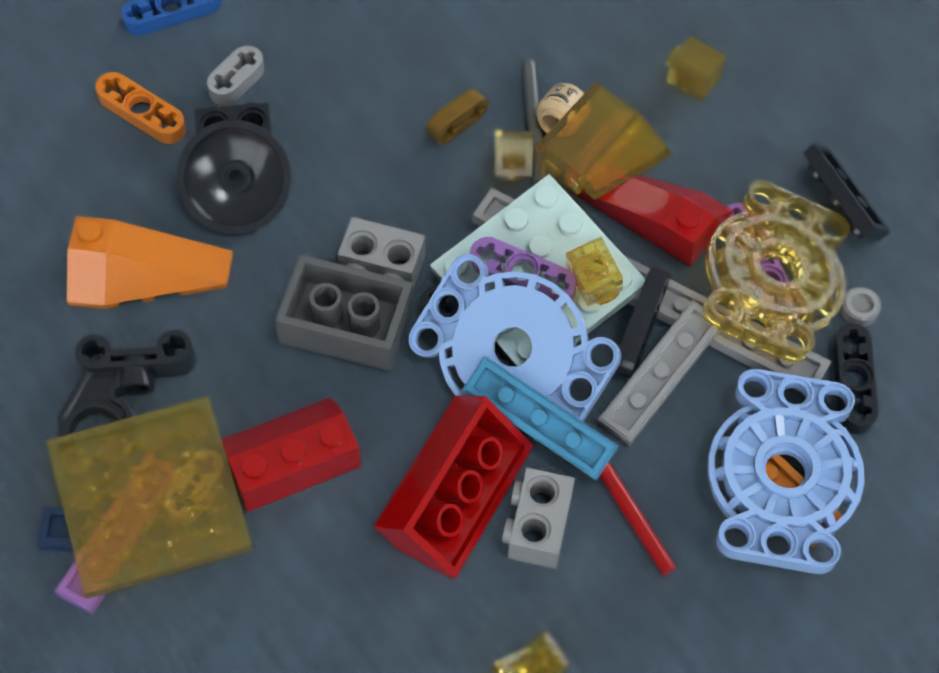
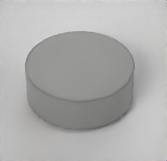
M855 287L848 290L840 304V313L845 321L849 324H858L863 327L874 323L881 310V301L878 295L865 287Z

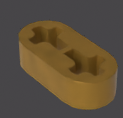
M476 89L467 90L432 116L426 125V133L439 145L449 143L483 117L489 107V101Z

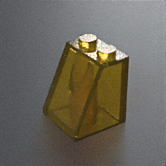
M597 82L593 83L535 147L545 158L541 165L555 178L562 174L564 176L562 182L575 194L579 195L581 191H584L594 200L666 160L672 154L638 111Z

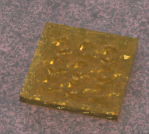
M209 396L47 440L86 599L253 550Z

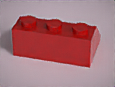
M332 397L218 440L247 512L361 467L360 447L344 412Z

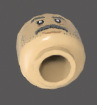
M556 84L538 103L536 109L537 120L541 128L552 136L563 138L571 136L587 119L590 111L589 100L583 91L572 84Z

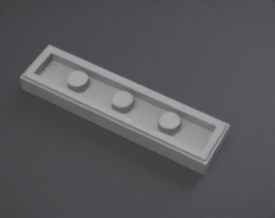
M692 300L598 418V424L631 446L724 327L725 321Z

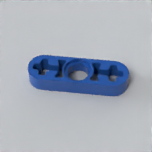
M132 0L123 6L121 16L126 31L132 35L141 36L214 13L220 8L222 0H190V5L187 4V0ZM177 2L181 4V7L174 12L163 10L167 3ZM154 9H156L157 15L155 16L153 14ZM140 15L143 19L136 20L134 16Z

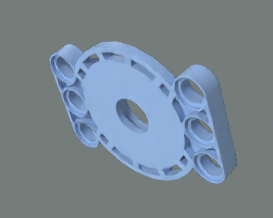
M463 254L454 260L409 334L410 347L416 354L427 358L439 355L440 366L445 380L455 396H470V394L460 390L453 379L449 367H456L458 376L466 385L483 357L486 356L583 422L621 361L620 348L613 340L606 337H596L588 341V330L581 311L571 297L555 283L536 274L518 271L496 273L489 276L486 263L472 254ZM475 262L480 269L479 277L475 282L466 284L461 280L459 271L465 263ZM519 278L529 281L527 287L518 285L506 286L504 280ZM494 282L495 289L489 291V284ZM538 283L551 288L560 297L554 301L548 295L538 291ZM447 295L455 296L459 302L457 313L451 317H444L439 311V303ZM566 304L574 313L579 327L573 328L569 317L563 310ZM509 328L524 330L532 342V351L529 358L518 366L509 367L504 365L495 354L497 337L502 331ZM425 329H433L438 335V343L430 351H424L418 343V337ZM581 336V345L576 347V338ZM600 344L609 345L613 351V360L605 367L596 366L591 359L593 349ZM452 349L453 357L447 358V351ZM579 378L587 379L592 386L590 397L584 401L575 400L570 393L571 384Z
M761 369L747 370L740 375L735 389V397L744 408L736 411L722 424L713 439L707 459V478L713 498L723 514L728 518L720 525L716 536V545L724 556L731 559L813 574H825L835 567L841 554L840 544L832 535L851 518L861 500L865 483L864 464L858 446L847 429L840 424V422L845 421L849 417L855 403L854 394L846 385L838 382ZM750 381L758 382L764 387L765 394L761 397H751L745 392L743 385ZM789 388H796L804 394L805 401L801 404L789 403L785 399L783 392ZM828 395L839 396L845 403V409L841 411L830 410L826 407L824 398ZM736 422L739 423L731 436L723 437L731 426ZM718 448L724 451L722 467L715 469V454ZM776 455L792 456L804 468V481L794 488L779 486L767 476L766 463ZM852 472H856L855 493L850 488ZM717 481H723L726 493L731 499L728 503L720 492ZM842 502L850 505L847 512L838 521H835L834 514L838 511ZM738 509L741 513L737 514L735 511ZM732 528L742 530L747 536V544L742 547H733L725 540L724 533ZM772 536L783 537L789 544V551L783 555L774 554L768 549L766 540ZM815 543L825 545L831 552V559L827 562L815 561L809 554V546Z

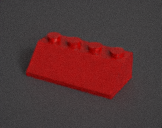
M454 396L373 527L400 552L451 579H456L534 445L486 396Z

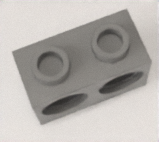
M352 217L338 252V264L413 282L414 289L425 258V235ZM361 251H367V252H369V253L366 254V255H358V254H356V253L361 252ZM399 260L406 262L402 265L393 264V262Z
M526 468L524 481H515L511 505L518 506L515 519L507 518L502 538L503 543L509 544V559L554 569L557 568L575 478ZM543 493L548 495L551 501L540 504L535 502L532 496ZM527 531H537L544 538L538 542H531L525 539L523 534Z

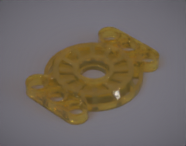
M758 180L752 183L743 197V205L747 211L730 216L721 223L708 243L705 256L706 271L714 291L704 304L702 313L707 323L714 328L786 361L800 362L805 359L815 345L813 332L825 327L839 312L845 300V273L834 250L839 248L850 233V226L848 221L840 214L771 182ZM754 194H761L767 197L770 205L759 203L755 199ZM793 209L800 212L804 217V221L792 218L788 210ZM822 225L833 227L839 236H830L824 231ZM719 237L724 243L721 249L715 250L716 241ZM764 259L779 260L790 270L792 282L785 283L771 278L763 270L760 261ZM715 264H718L721 280L716 271ZM836 291V292H837V294H836V301H835V304H834V300H833V297H832V296H833L834 292ZM720 302L725 304L730 309L731 315H721L715 310L713 303ZM820 312L826 315L824 318L813 322V318ZM750 319H757L763 322L767 332L755 330L750 324ZM791 335L798 338L803 344V349H796L790 346L786 336Z

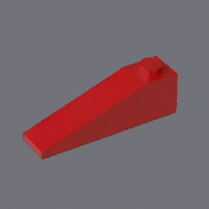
M590 162L569 186V192L690 267L724 227L728 218L730 220L731 214L734 213V210L704 192Z

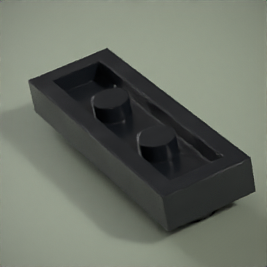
M813 143L803 152L810 163L808 170L818 181L824 182L830 190L828 193L830 201L838 209L846 212L851 219L848 225L858 237L881 241L891 233L830 148Z

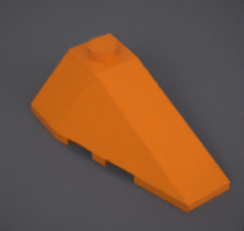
M76 216L67 249V304L70 306L110 309L119 307V303L142 299L144 303L155 301V296L179 293L183 296L227 288L234 253L231 250L113 219Z

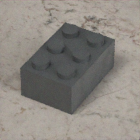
M300 254L275 319L279 343L392 372L413 308V282Z

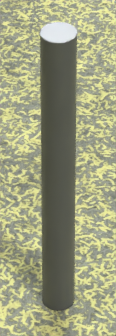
M526 60L522 63L534 186L547 176L543 131L536 116L537 105L540 102L536 62Z

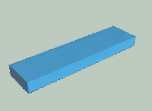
M486 356L483 357L462 389L471 396H486L512 424L595 480H598L619 448L618 444Z

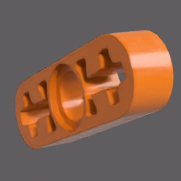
M108 72L97 79L95 89L102 106L161 143L174 144L184 138L186 124L184 116L179 109L120 73ZM119 88L121 95L115 92V90ZM140 102L151 105L148 111L141 114L131 111V108ZM161 121L168 126L163 129ZM173 122H175V126H174V127L169 126V125H171Z

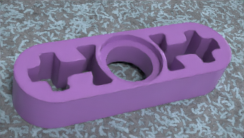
M493 237L478 239L470 249V254L480 259L481 253L487 255L490 250L494 251L495 259L498 261L493 259L487 261L486 265L489 276L496 273L512 272L516 265L527 263L534 268V274L541 277V272L544 271L545 279L555 284L559 280H564L567 291H563L572 300L575 298V277L570 270ZM471 262L473 269L480 274L478 265L475 262ZM500 262L506 263L504 272H501L502 267ZM506 279L504 283L506 286L518 285L527 287L529 280ZM540 284L538 291L548 295L554 301L560 297V295L552 293L551 288Z

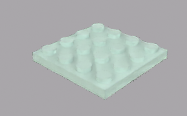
M550 174L430 264L431 270L442 281L457 257L463 254H470V249L475 241L483 237H493L570 270L575 277L576 295L573 301L581 311L588 334L639 295L645 282V278ZM490 250L487 255L480 254L481 259L485 263L489 259L498 261L495 259L493 250ZM471 262L465 263L459 271L461 280L466 284L475 282L479 277V274L473 269ZM500 262L502 267L501 272H504L506 263ZM527 263L518 264L512 270V272L518 271L534 274V268ZM544 271L541 272L542 278H545ZM559 280L556 285L567 291L565 281ZM494 282L489 284V291L495 289ZM566 305L563 310L569 317L573 328L579 327L574 313ZM509 328L502 331L495 342V345L513 366L523 364L529 358L532 351V342L529 335L519 328ZM581 336L576 338V343L581 340Z

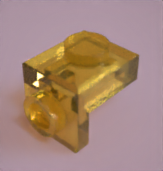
M545 631L539 634L530 646L497 660L491 670L493 673H565L570 665L561 648L555 643L550 634Z

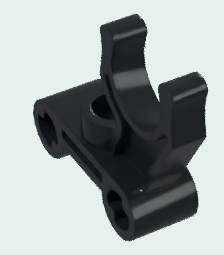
M173 329L166 331L158 338L156 347L113 350L108 340L101 335L91 334L80 339L76 345L75 356L83 372L57 417L59 428L58 450L65 457L73 456L76 453L73 435L79 422L88 415L103 413L114 417L119 423L120 430L117 439L119 449L123 453L133 452L135 449L133 443L135 419L129 407L118 397L122 393L130 395L151 393L155 390V378L177 377L191 372L196 366L197 356L187 333ZM176 349H182L179 350L178 357H171L175 355ZM103 354L100 360L96 362L90 361L94 355Z

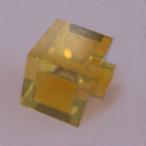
M690 36L681 47L677 45L671 51L667 59V65L670 66L667 81L697 99L704 101L722 79L727 56Z
M495 131L494 176H501L502 179L510 181L523 180V177H532V132Z
M602 237L566 253L567 269L573 273L576 286L587 307L598 303V305L609 303L619 295V292L623 291V275Z

